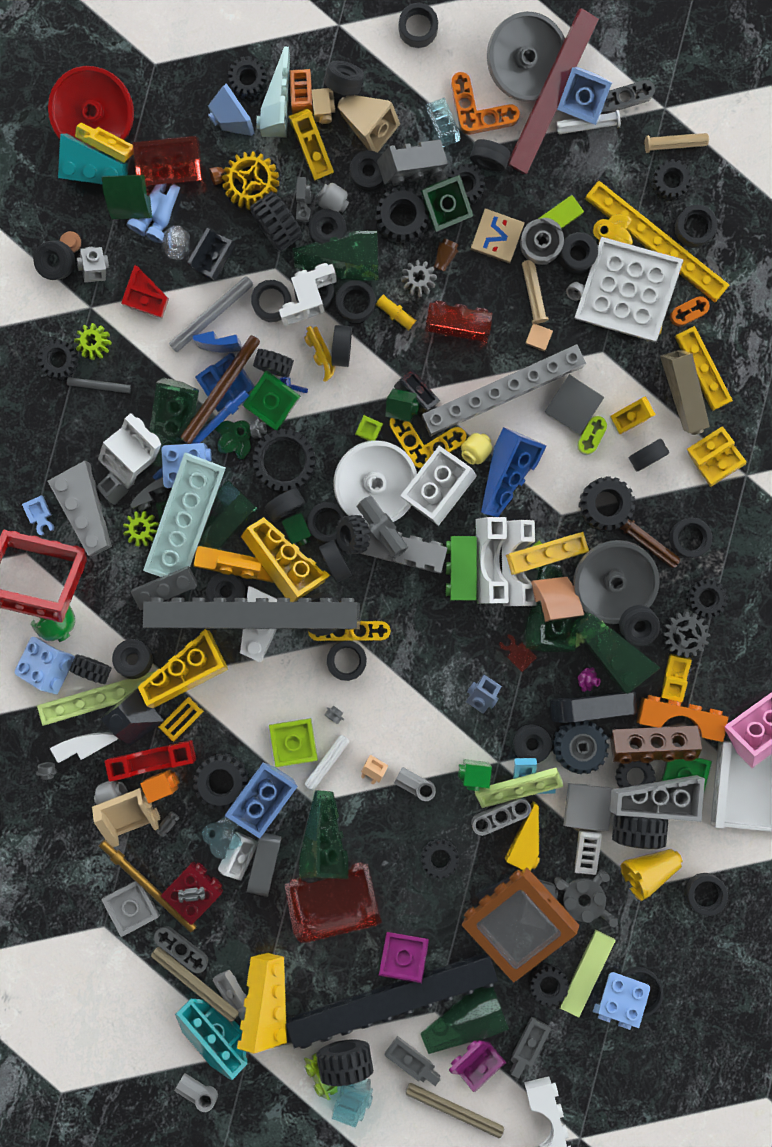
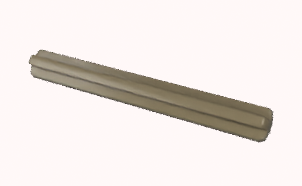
M157 947L153 951L151 957L227 1020L230 1022L235 1020L239 1014L238 1010L161 947Z
M409 1083L406 1088L407 1096L492 1136L501 1138L504 1133L502 1125L413 1083Z

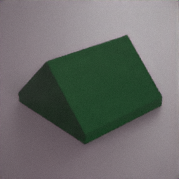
M460 175L431 184L421 190L435 232L473 217Z

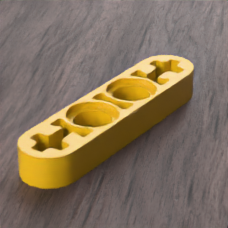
M360 621V625L366 628V634L363 637H357L354 634V629H345V634L342 637H336L332 633L330 634L331 638H326V636L316 637L315 634L309 631L308 633L316 641L385 640L389 637L391 630L390 626L383 621ZM368 624H373L372 629H378L379 625H383L387 629V633H384L383 637H379V633H372L373 637H368L370 631Z

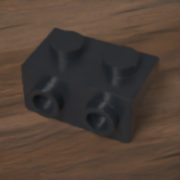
M207 228L187 264L197 273L216 281L236 244L232 240L216 234L211 228Z

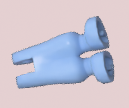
M162 178L159 179L149 195L152 218H133L127 222V226L141 236L146 235L150 240L158 243H163L165 239L162 230L169 223L171 212L180 190L179 186L173 184L167 195L163 194L167 181Z

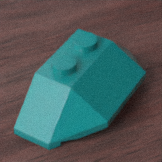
M191 998L175 1013L182 1033L211 1067L230 1080H233L247 1065L246 1051L237 1049L238 1040L242 1039L243 1030H240V1026L235 1021L230 1022L202 999Z

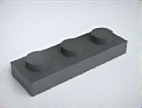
M187 566L132 589L131 594L139 609L142 610L143 602H150L151 598H164V600L196 588L198 582L190 567Z

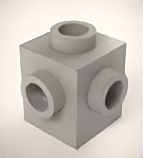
M102 247L80 249V258H77L78 271L83 272L84 282L106 280V268H109L107 255L103 256Z

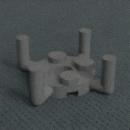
M599 870L593 880L589 878L576 879L568 884L560 877L554 879L556 887L559 890H564L563 904L565 910L575 920L590 923L600 916L611 927L618 925L616 918L605 910L606 896L600 886L602 881L608 882L610 880V876L605 870ZM583 894L590 897L587 905H580L578 902L579 897Z

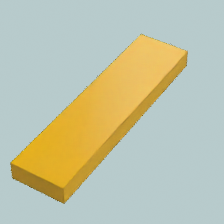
M693 326L677 334L675 339L680 349L693 354L700 388L711 410L714 411L732 402L733 400L696 327Z
M580 532L506 554L511 574L514 575L587 553L589 549L584 532Z

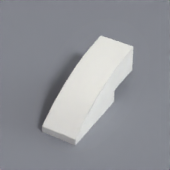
M110 732L92 733L66 740L50 749L58 763L76 753L82 760L119 738Z

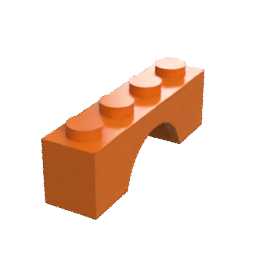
M648 695L647 698L641 697L636 719L637 723L659 728L672 717L686 716L695 726H698L700 737L720 742L724 741L726 732L724 727L727 725L729 717L722 715L723 711L710 708V711L706 712L701 711L702 706L689 704V708L681 706L679 701L669 699L668 703L660 702L661 697Z

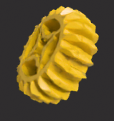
M253 151L251 157H248L246 152L243 153L244 158L241 159L236 155L237 162L230 160L229 165L231 168L225 167L224 171L227 175L222 176V179L226 182L223 184V188L227 190V197H232L231 202L233 204L238 202L240 208L246 204L247 210H250L251 205L268 193L273 192L277 194L278 191L275 187L279 186V181L276 180L279 174L274 172L276 166L274 164L270 165L271 160L269 158L264 160L263 154H259L256 158V154ZM251 166L248 171H242V169ZM260 169L268 176L267 184L259 178ZM235 178L239 179V182L243 184L242 193L234 187ZM256 190L261 191L260 193H258V194H256V195H251V193H252L253 191H256Z

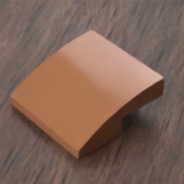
M568 577L531 581L535 602H541L545 621L584 615L580 599L575 594L574 586Z

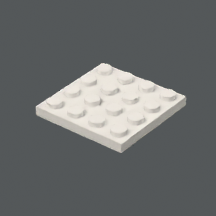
M601 237L598 245V257L591 267L575 319L656 343L683 264V259Z

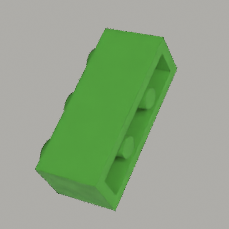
M451 536L450 541H446V554H450V562H446V575H450V583H446V596H450V600H476L477 536Z

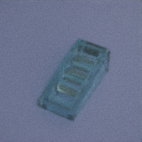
M445 97L425 105L437 139L441 140L442 146L444 147L459 141L460 133ZM444 108L443 111L433 114L434 111ZM447 116V117L444 118V119H441V120H439V121H436L437 119H440V118H442V117ZM450 124V126L440 129V127Z

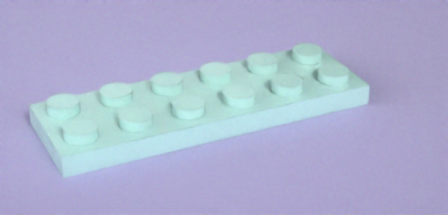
M184 453L143 571L163 577L191 566L226 467Z

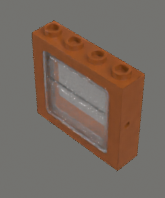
M527 867L522 871L517 870L509 878L510 881L508 883L502 882L495 888L493 895L483 897L478 907L468 909L464 914L465 919L462 923L466 931L513 983L573 938L579 928V924Z

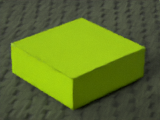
M363 415L355 435L367 441H376L383 423Z

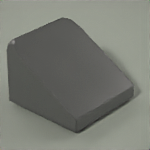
M111 472L96 486L102 495L113 505L128 493V489Z

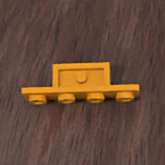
M198 546L196 549L194 567L274 583L256 557Z

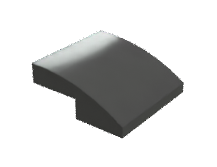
M569 374L545 412L580 435L601 404L604 396Z

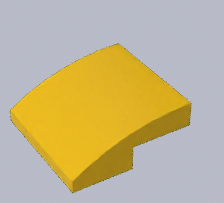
M723 426L687 448L691 459L710 487L746 465L747 462L734 446L735 442Z

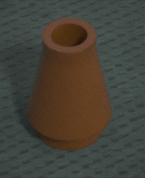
M443 238L442 242H439L434 264L436 269L445 272L458 252V244Z

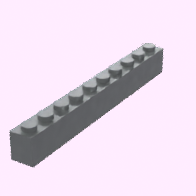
M151 598L150 602H143V628L360 629V603L354 602V598H341V602H333V598H320V602H311V598H298V602H290V598H277V602H269V598H256V602H248V598H235V602H226V598H213V602H205V598H192V602H184V598H171V602H163L164 598Z

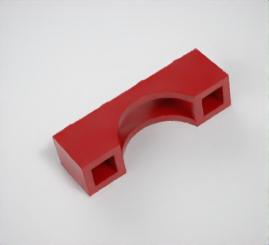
M188 740L112 757L105 760V766L109 782L149 771L191 764L196 761L193 741Z

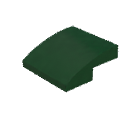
M145 175L101 177L105 201L111 219L152 218L151 199L146 193Z

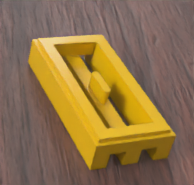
M188 697L159 728L174 742L204 711ZM189 704L191 707L167 730L165 726ZM193 710H195L196 713L191 717V719L173 736L171 732Z

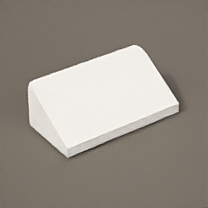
M235 832L218 870L225 876L241 881L256 850L258 841L242 833Z

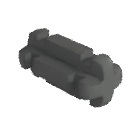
M171 811L169 816H166L160 823L159 829L156 832L162 837L166 836V832L168 833L176 823L175 821L179 820V816Z
M200 887V889H185V891L179 890L178 892L179 902L184 900L186 902L196 901L199 898L203 900L205 898L203 887Z

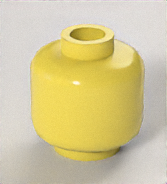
M483 433L471 434L461 446V455L464 460L470 464L483 463L492 453L491 439Z

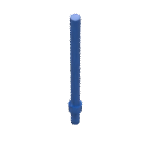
M243 390L232 401L229 400L224 405L225 408L197 434L191 444L202 442L230 414L233 415L239 409L238 406L250 395ZM163 467L152 476L155 480L163 477Z

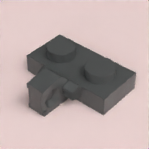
M297 177L296 221L309 222L311 209L307 204L312 202L311 185H307L306 177Z

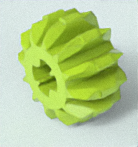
M92 323L89 329L86 325H83L84 332L82 333L78 330L77 334L80 338L74 339V342L79 344L76 350L82 352L84 358L89 355L90 359L94 360L96 354L100 359L103 358L101 352H109L105 346L111 345V341L107 339L110 334L104 332L103 326L97 328ZM91 339H93V340H96L97 342H96L95 345H93V344L90 343L89 341H90Z
M136 511L134 512L135 519L131 516L127 517V520L131 522L130 525L123 524V527L129 528L123 534L124 536H130L128 542L132 543L135 541V546L140 547L142 542L144 546H149L148 539L152 542L154 541L152 534H156L157 530H154V527H158L159 523H151L155 518L154 515H150L147 518V512L143 511L140 517V514ZM143 523V527H146L145 532L142 531L139 535L140 531H137V527H141Z

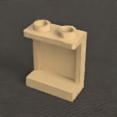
M141 788L92 807L94 824L112 847L119 845L118 835L149 823L154 830L159 829V812L157 808L153 809L152 802L148 804Z

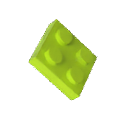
M311 718L269 725L275 767L318 761Z

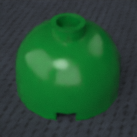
M69 605L63 623L40 618L37 623L33 620L31 626L42 639L62 642L70 637L69 632L73 630L75 625V614Z

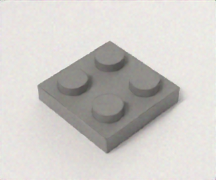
M136 881L101 899L120 937L160 916L149 893Z

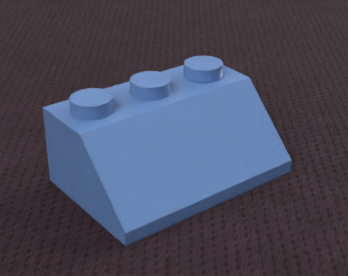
M262 763L229 808L225 817L256 837L261 838L298 786L293 778L278 768Z

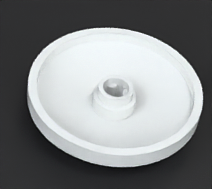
M385 441L363 442L350 449L340 460L334 475L335 497L342 510L348 516L361 515L364 518L356 506L361 500L371 495L382 511L394 522L401 518L412 506L401 497V494L417 475V471L411 458L398 446Z

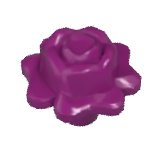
M593 667L590 669L586 668L578 676V683L582 687L583 692L591 691L593 686L598 687L601 681L599 678H596L597 673Z

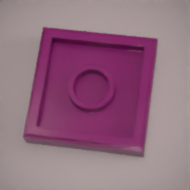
M387 932L379 976L422 984L429 939Z

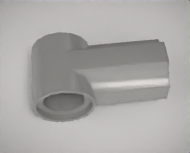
M402 767L394 784L416 795L423 801L433 799L436 793L434 783ZM422 786H430L432 793L429 796L422 795L420 792Z
M184 1073L174 1090L193 1102L201 1112L210 1111L218 1098V1093L214 1087L205 1086ZM202 1096H209L211 1102H205Z

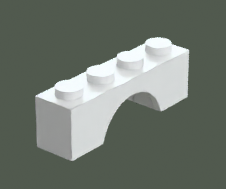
M506 517L476 519L478 604L509 603L508 581L503 577L499 563L502 544L507 539Z
M534 520L507 521V539L502 544L501 554L502 575L508 581L509 603H503V606H536L531 581L524 572L512 575L506 558V554L526 549L535 542Z
M549 1076L524 1082L531 1111L540 1112L551 1121L550 1134L540 1144V1147H571V1145L567 1146L565 1139L569 1138L566 1125H561L560 1118L564 1117L561 1104H556L555 1097L559 1096L556 1083L551 1084Z

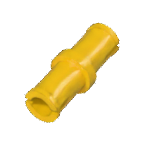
M384 294L375 304L386 312L392 321L396 320L408 331L417 321L402 310L403 307L401 305L397 306Z

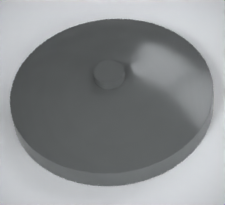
M526 11L508 17L496 27L487 47V65L494 83L504 94L519 101L537 100L565 40L562 31L556 23L543 14Z
M608 541L595 546L583 556L575 570L573 586L575 594L580 599L582 609L589 616L604 623L619 624L621 615L628 608L635 605H643L649 608L652 605L659 589V572L654 560L640 546L628 541Z

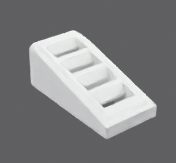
M579 830L575 873L596 875L602 839L600 832ZM585 839L595 840L594 843L584 842ZM583 847L594 848V851H583ZM582 855L593 856V860L582 859ZM581 863L592 864V868L580 866Z

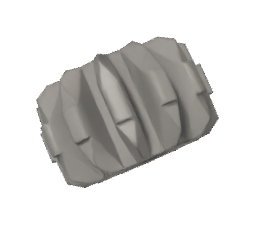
M416 260L415 267L412 263H408V269L402 270V274L405 276L401 277V282L406 283L403 289L408 290L411 288V296L414 295L415 291H418V297H422V291L428 295L430 293L429 288L435 287L433 281L437 279V275L432 274L434 271L433 267L426 269L428 265L426 261L420 266L419 260ZM419 275H421L422 280L416 282L415 277L417 278Z

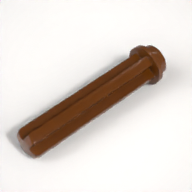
M628 519V522L621 526L620 529L623 530V534L627 533L671 568H675L679 564L680 558L638 527L634 520Z

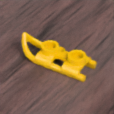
M309 326L306 328L307 333L304 339L309 347L314 346L316 350L315 355H313L318 366L324 365L325 375L323 381L326 382L332 378L335 372V366H332V356L318 327L316 326L312 329Z

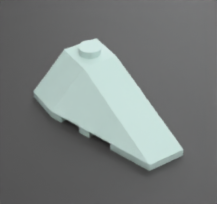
M284 47L261 107V116H257V129H260L262 137L287 138L289 47Z

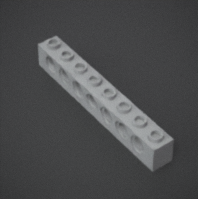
M574 345L422 414V420L431 437L583 368L586 362L578 345Z

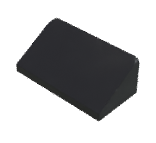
M413 369L394 385V388L397 390L417 394L416 402H419L417 414L420 417L440 402L438 397Z

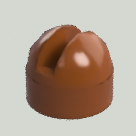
M214 167L209 169L214 185L224 182L222 179L223 175H221L225 172L223 168Z

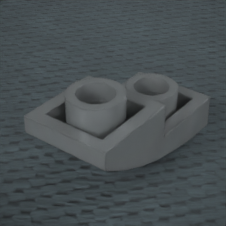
M163 477L144 488L132 501L131 507L135 510L139 509V511L150 508V504L155 502L153 493L160 495L168 491L163 484Z

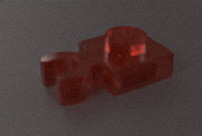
M508 634L507 637L511 641L510 645L505 646L500 642L499 646L511 652L507 658L523 672L537 657L523 642L517 646L514 637Z

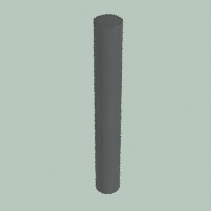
M72 377L67 378V385L131 393V385Z

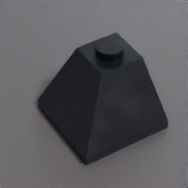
M138 688L107 710L101 718L114 736L130 746L164 722V719L155 708L152 709L146 706Z

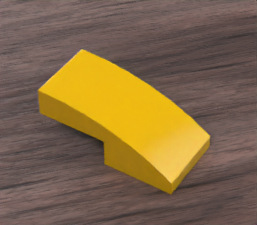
M675 654L669 655L661 694L662 698L683 702L688 684L687 676L692 662L691 658L676 656Z

